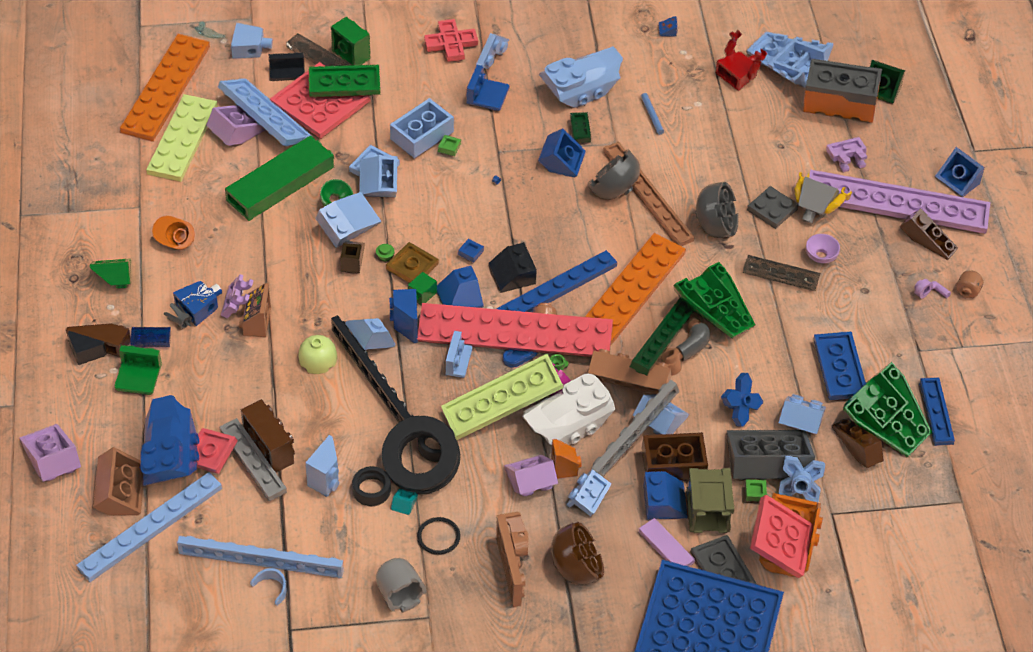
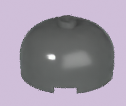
M629 149L624 151V156L618 155L597 173L596 180L591 179L587 184L598 197L610 200L621 196L623 193L627 195L633 190L632 186L640 175V164Z
M727 182L707 185L699 193L696 202L695 213L703 231L714 238L730 237L735 235L738 229L739 216L738 213L735 214L733 202L736 201L731 186Z

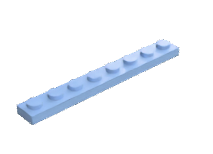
M208 472L78 563L77 569L89 582L93 581L222 489V484Z
M179 536L177 541L179 554L335 578H342L344 572L343 560L334 557L324 558L314 554L304 555L293 551H277L273 548H257L253 545H237L233 542H217L213 539H197L192 536Z

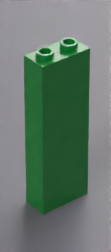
M310 135L225 188L226 201L250 221L333 169L334 155L330 150L322 146L319 140L314 139Z

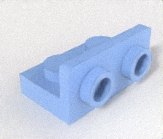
M454 331L446 358V375L465 378L472 346L464 344L462 332Z
M593 469L579 477L577 480L579 485L568 495L570 500L567 503L568 507L575 504L589 516L595 513L611 486L609 481Z

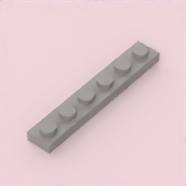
M670 380L667 384H663L655 398H651L647 402L646 408L634 416L629 427H625L620 432L619 438L608 445L603 456L598 457L594 461L592 467L594 471L603 477L679 393L678 386L674 381Z

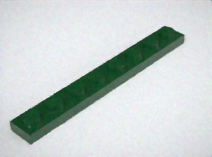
M681 298L677 300L631 361L629 367L636 372L646 376L650 373L694 313L692 309L685 305Z

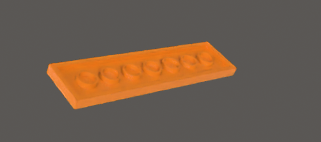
M182 34L176 35L121 125V133L154 142L209 50V41Z
M653 233L585 317L613 320L611 345L684 256L686 248Z

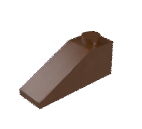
M108 323L66 328V333L71 331L104 341L107 354L120 357L119 350L121 345L128 346L131 342L129 328L122 325Z

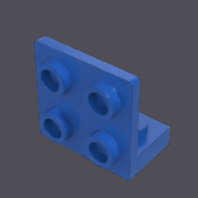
M476 65L467 86L466 103L500 111L510 85L485 79L486 74L483 73L484 66Z

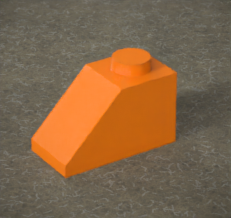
M552 439L551 460H553L557 478L578 476V469L582 467L581 457L576 454V449L558 439Z

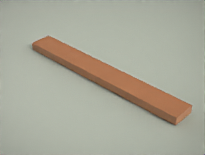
M619 141L603 147V152L610 161L618 155H621V157L625 155V149ZM640 169V175L632 186L633 191L674 243L684 246L694 242V236Z

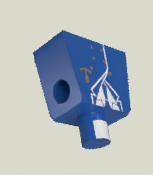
M202 281L173 292L175 305L182 311L178 305V302L180 303L185 313L192 317L191 322L195 326L199 325L217 310V296L222 294L218 284L208 288Z

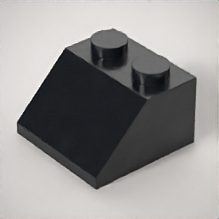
M524 242L507 246L488 263L500 293L536 284L537 269Z

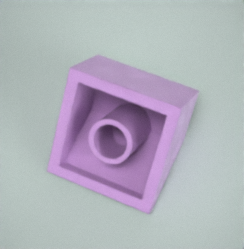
M543 455L504 465L514 491L520 495L522 494V496L532 495L538 489L542 491L553 488L552 485L558 484L553 460Z

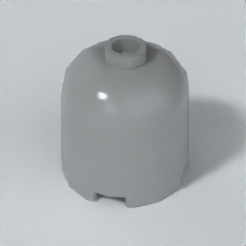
M393 558L388 560L377 571V586L386 604L392 611H395V609H402L403 612L410 610L421 602L419 598L423 593L426 594L425 584L414 567L405 559Z

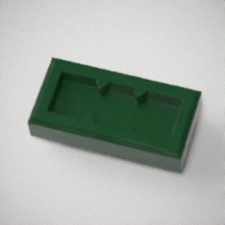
M588 112L570 113L572 138L577 143L591 142Z

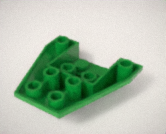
M720 262L709 266L700 276L690 281L685 278L673 285L674 291L686 306L729 337L734 338L755 326L732 277Z
M890 362L868 380L843 407V410L857 425L906 457L932 433L905 376L893 362Z

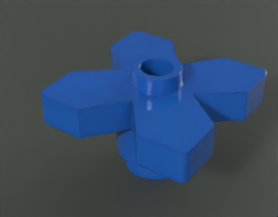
M740 373L735 379V389H727L721 396L723 404L729 409H733L732 419L735 425L743 427L749 421V409L758 410L763 404L759 393H751L752 379L749 373Z

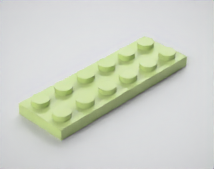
M183 94L146 169L147 175L182 182L208 128L206 125L212 109L218 107L217 101Z
M545 354L441 407L451 429L455 433L456 440H459L564 388L548 354Z

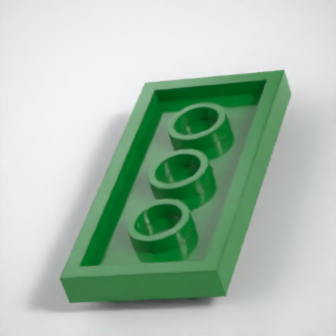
M379 65L309 67L310 97L381 95Z

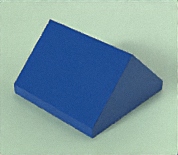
M955 147L935 177L964 197L980 185L985 167L958 147Z

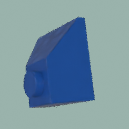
M472 266L453 270L437 285V294L442 305L484 307L478 279Z

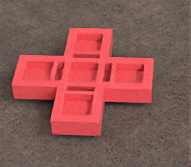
M455 19L438 21L440 33L424 35L427 52L445 50L448 62L465 60L463 47L478 45L475 28L458 31Z

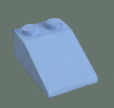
M361 192L330 203L320 209L315 218L336 248L343 245L345 241H350L381 223L380 218Z

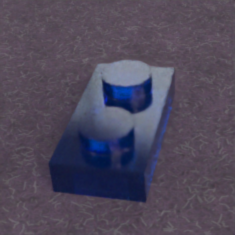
M132 327L131 346L170 347L171 327Z

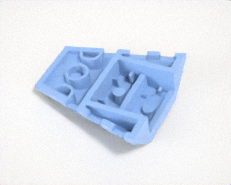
M765 32L747 49V53L752 55L755 51L761 53L760 48L765 50L767 56L761 61L763 65L793 83L806 88L811 58L828 61L833 43L827 42L825 45L820 44L818 40L808 42L803 41V38L800 37L790 39L788 35Z

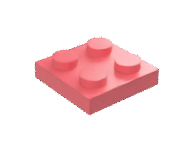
M202 428L198 434L200 443L197 444L199 453L197 468L219 474L238 441L234 436Z

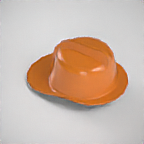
M173 216L160 217L155 221L152 228L153 237L157 242L165 246L182 250L194 242L195 231L193 226Z

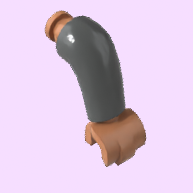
M692 319L688 323L689 337L676 348H667L661 356L662 362L671 369V376L681 371V361L683 362L700 352L709 342L710 330L699 319Z

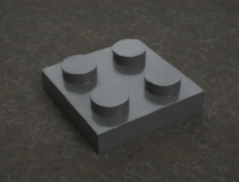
M769 186L748 205L747 210L776 229L796 212L799 206L798 203L772 186Z

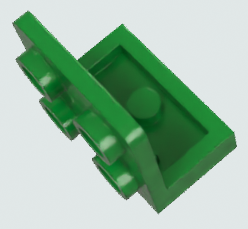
M121 345L119 350L121 366L114 385L115 390L146 395L153 394L162 366L160 350Z

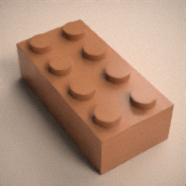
M604 349L593 350L588 374L595 375L601 382L658 394L661 386L670 381L672 373L667 364L657 362L647 376L640 374L629 367L633 360L629 359V355L618 353L617 356L611 355L610 351Z

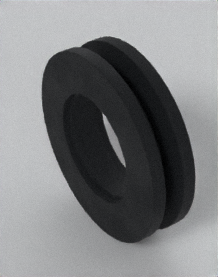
M414 416L399 422L391 429L383 443L382 462L387 474L396 486L409 492L429 494L442 489L454 478L460 465L461 454L455 435L444 422L434 417ZM419 437L432 438L441 447L439 462L433 469L425 473L410 472L402 464L401 455L403 449L410 441Z

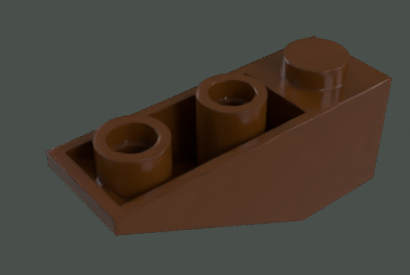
M921 208L909 215L899 226L911 240L947 260L958 249Z
M849 418L842 419L832 425L833 430L860 464L869 468L884 461L880 439Z

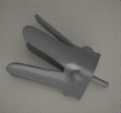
M178 302V305L182 311L175 304L171 303L170 307L178 317L168 312H164V315L169 320L177 323L182 329L191 326L192 317L185 313L180 303Z

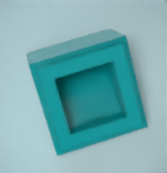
M398 489L393 496L391 510L410 515L418 494Z

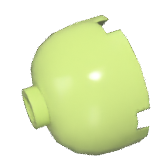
M312 335L306 338L300 345L298 352L300 366H303L307 372L313 374L328 372L329 368L334 367L337 362L335 344L323 335Z

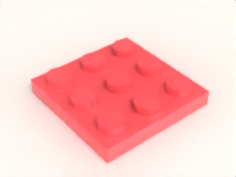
M764 495L760 499L750 549L793 576L800 578L804 576L813 524L768 495Z

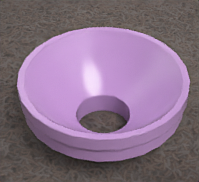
M815 234L806 243L807 255L818 263L834 261L840 251L838 241L827 234ZM823 252L827 256L822 258L817 256L816 253Z

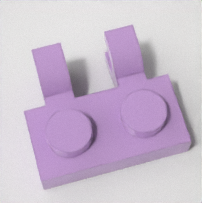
M859 137L826 146V151L833 162L839 161L842 172L850 170L848 166L851 163L850 157H855L859 168L866 167L864 160L867 159V148Z
M241 274L228 286L221 316L227 319L232 313L235 314L240 305L246 304L249 300L250 295H241L243 290H248L252 287L253 280L249 279V281L245 282L242 280L243 275Z

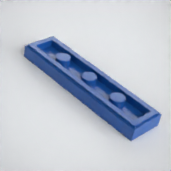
M920 378L919 384L929 426L932 431L934 446L954 445L955 438L940 378Z

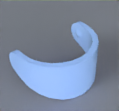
M264 569L252 579L250 585L255 586L265 579H273L280 582L283 589L274 602L275 605H279L285 599L287 593L285 577L278 569Z

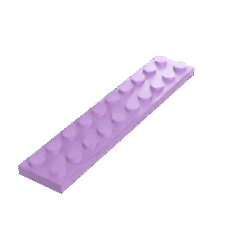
M810 170L811 179L837 188L840 192L842 187L846 188L844 193L848 194L852 191L850 199L844 201L840 207L906 219L921 208L936 225L984 234L987 232L991 202Z

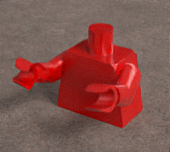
M736 30V33L733 31L729 33L731 39L724 49L726 57L717 60L715 72L737 91H740L749 81L756 78L762 64L761 61L767 56V52L761 48V53L755 51L749 57L742 52H735L736 41L742 35L739 30Z

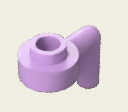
M927 279L919 280L914 286V293L921 299L925 298L932 289H935L945 298L951 295L949 290L936 281L930 282Z

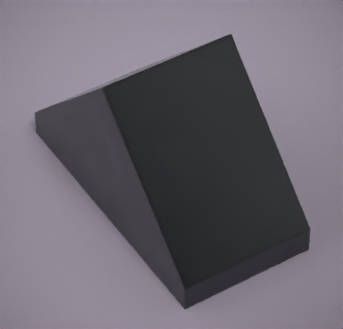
M71 331L67 333L70 347L78 365L106 356L107 352L104 341Z

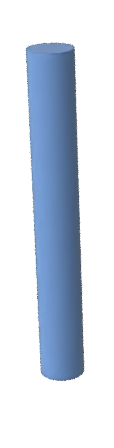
M643 93L641 98L657 134L662 135L664 133L663 127L648 94Z

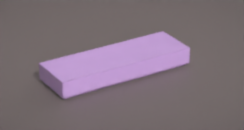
M655 518L639 528L638 532L666 561L685 566L694 564L695 559Z

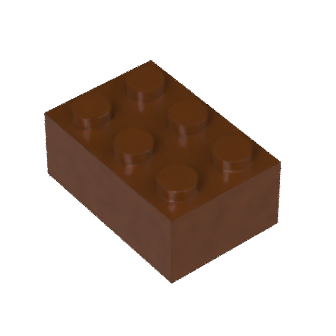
M261 399L242 408V426L273 470L277 473L293 465V455H295L293 449L294 439L289 432L286 433L281 420L275 418L271 406L266 405Z
M703 432L643 435L641 450L645 472H667L679 480H689L690 468L708 469Z

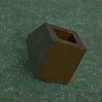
M345 241L343 243L340 257L341 272L360 273L365 248L364 242Z

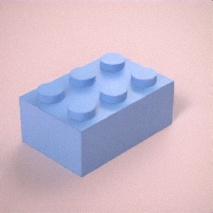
M430 98L390 124V139L413 158H416L437 144L444 135H450L454 132V117Z

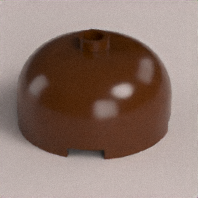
M580 522L570 523L556 532L552 540L551 552L555 568L568 582L575 585H588L604 576V565L601 554L597 555V550L592 543L595 541L593 536Z

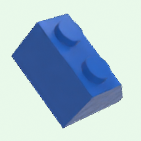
M562 128L547 135L538 161L549 172L577 177L586 150Z
M416 289L393 290V297L389 298L390 309H393L390 310V321H394L395 330L413 343H418Z
M645 472L643 489L647 520L654 518L686 519L688 515L684 482L667 472Z

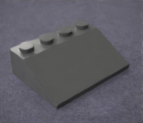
M727 430L729 459L733 479L747 480L757 478L759 480H766L768 478H777L784 480L790 477L783 470L785 456L797 457L803 468L815 460L812 446L804 430Z

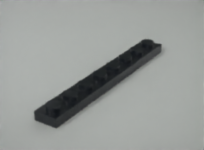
M338 315L332 317V331L398 423L407 418L414 417L413 414L410 415L407 411L406 404L398 399L395 389L393 387L390 388L383 373L380 374L375 361L369 359L367 351L359 345L357 339L351 334L345 324L346 322L342 321Z

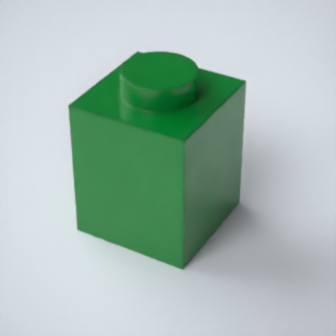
M422 272L408 284V289H416L417 303L422 306V303L428 302L437 293V281Z

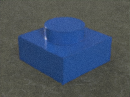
M468 238L458 250V255L474 263L483 253L484 246Z

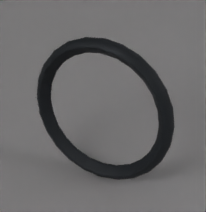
M434 517L426 520L417 532L420 546L429 553L439 555L454 550L459 544L461 537L458 526L450 519L444 517ZM443 521L450 524L456 531L454 544L445 550H433L423 543L421 535L423 529L429 523Z

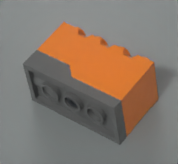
M811 58L803 112L813 114L824 112L826 116L837 114L842 115L846 119L857 117L860 121L873 123L882 69Z

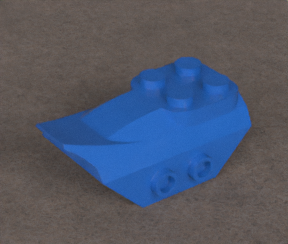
M173 395L152 399L145 418L144 444L141 449L143 486L189 476L197 470L199 435L195 429L191 410L182 406Z

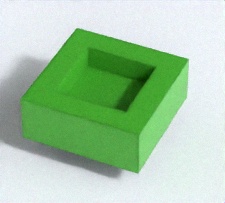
M444 135L438 146V152L455 156L461 145V139Z
M746 480V501H760L761 497L767 495L766 480Z

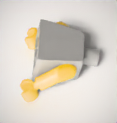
M802 172L799 173V179L794 188L796 202L799 203L798 206L806 210L802 220L809 223L813 222L816 214L825 216L839 208L844 201L850 199L852 191L848 194L844 193L846 188L842 187L840 192L837 188L811 179L809 173L806 177H802Z

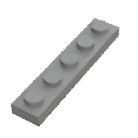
M237 418L219 427L221 433L234 436L238 442L233 451L269 502L287 493V488Z

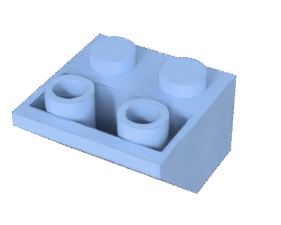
M375 156L360 160L359 192L363 196L396 197L398 156Z
M795 394L788 396L784 402L779 423L817 434L826 409L825 406H822L823 403L817 400H811V402L804 401V397Z

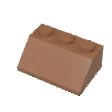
M112 447L98 457L93 508L109 516L141 514L143 496L141 460Z

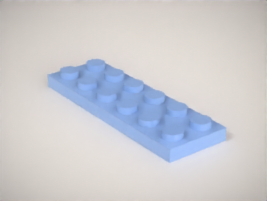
M246 78L219 82L218 88L226 96L230 97L236 105L246 111L247 115L263 126L280 144L284 146L295 145L310 136L305 129L271 102L267 96Z

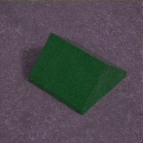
M871 60L869 67L882 69L878 99L894 104L902 87L905 70Z

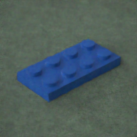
M852 331L814 334L813 341L829 400L850 399L866 383Z

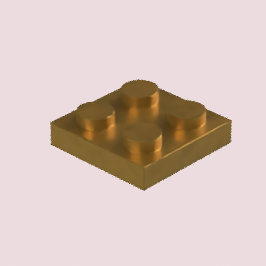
M408 242L386 264V269L410 283L422 272L428 275L439 264V259Z

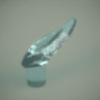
M203 21L194 27L203 36L225 38L224 34L206 28V23Z

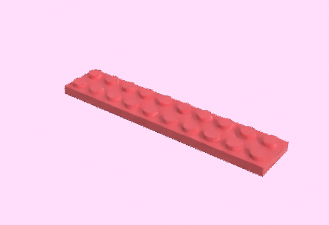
M422 303L417 340L418 342L450 344L454 331L462 332L464 344L474 347L592 357L593 350L604 349L610 351L613 320Z

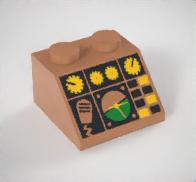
M265 283L248 293L250 295L249 300L246 304L242 305V313L244 315L240 316L239 327L243 328V336H267L271 313L269 283Z

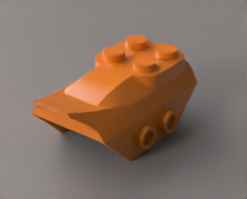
M772 493V499L813 524L804 571L806 573L809 570L813 546H818L820 534H817L816 531L821 529L823 517H819L821 503ZM760 555L759 561L766 570L793 576Z

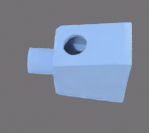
M236 23L231 44L232 58H259L262 48L272 49L273 38H264L261 27Z

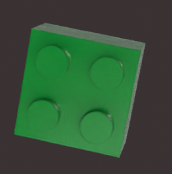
M347 16L331 26L332 52L349 65H362L370 60V34L368 31L362 29Z

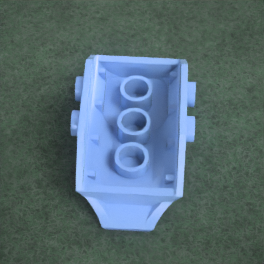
M613 46L577 59L563 58L548 64L545 67V71L541 72L539 76L560 102L576 108L593 100L600 99L608 93L621 78L619 69L623 57Z

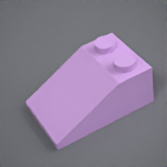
M238 105L214 107L206 125L229 146L242 144L266 130Z
M58 424L19 438L37 475L42 481L53 480L59 475L72 473L81 467L76 446Z

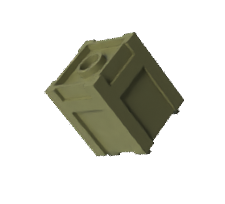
M690 468L689 485L686 487L689 532H730L731 514H734L730 468Z

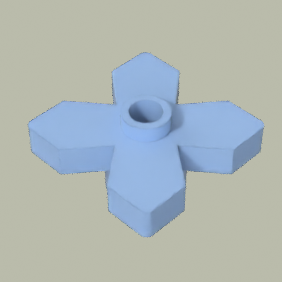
M785 456L783 470L790 477L780 481L779 494L793 496L795 493L803 494L806 500L818 502L821 488L814 481L824 476L825 462L813 460L803 468L797 457Z

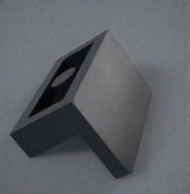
M304 52L269 54L270 81L296 80L305 73Z

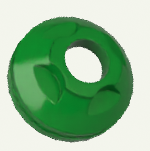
M332 179L325 182L321 187L320 200L324 206L332 203L330 201L331 196L334 195L342 199L353 195V191L346 182Z

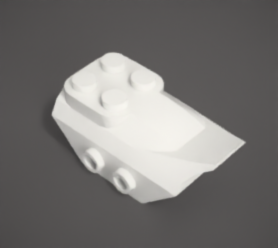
M584 374L565 384L562 391L543 399L540 403L523 411L525 414L522 417L534 432L542 434L550 445H552V439H558L570 445L577 443L587 435L594 434L614 412L615 406L609 391L593 374Z

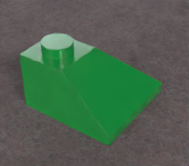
M131 258L100 260L90 263V269L111 286L116 285V288H127V284H131Z

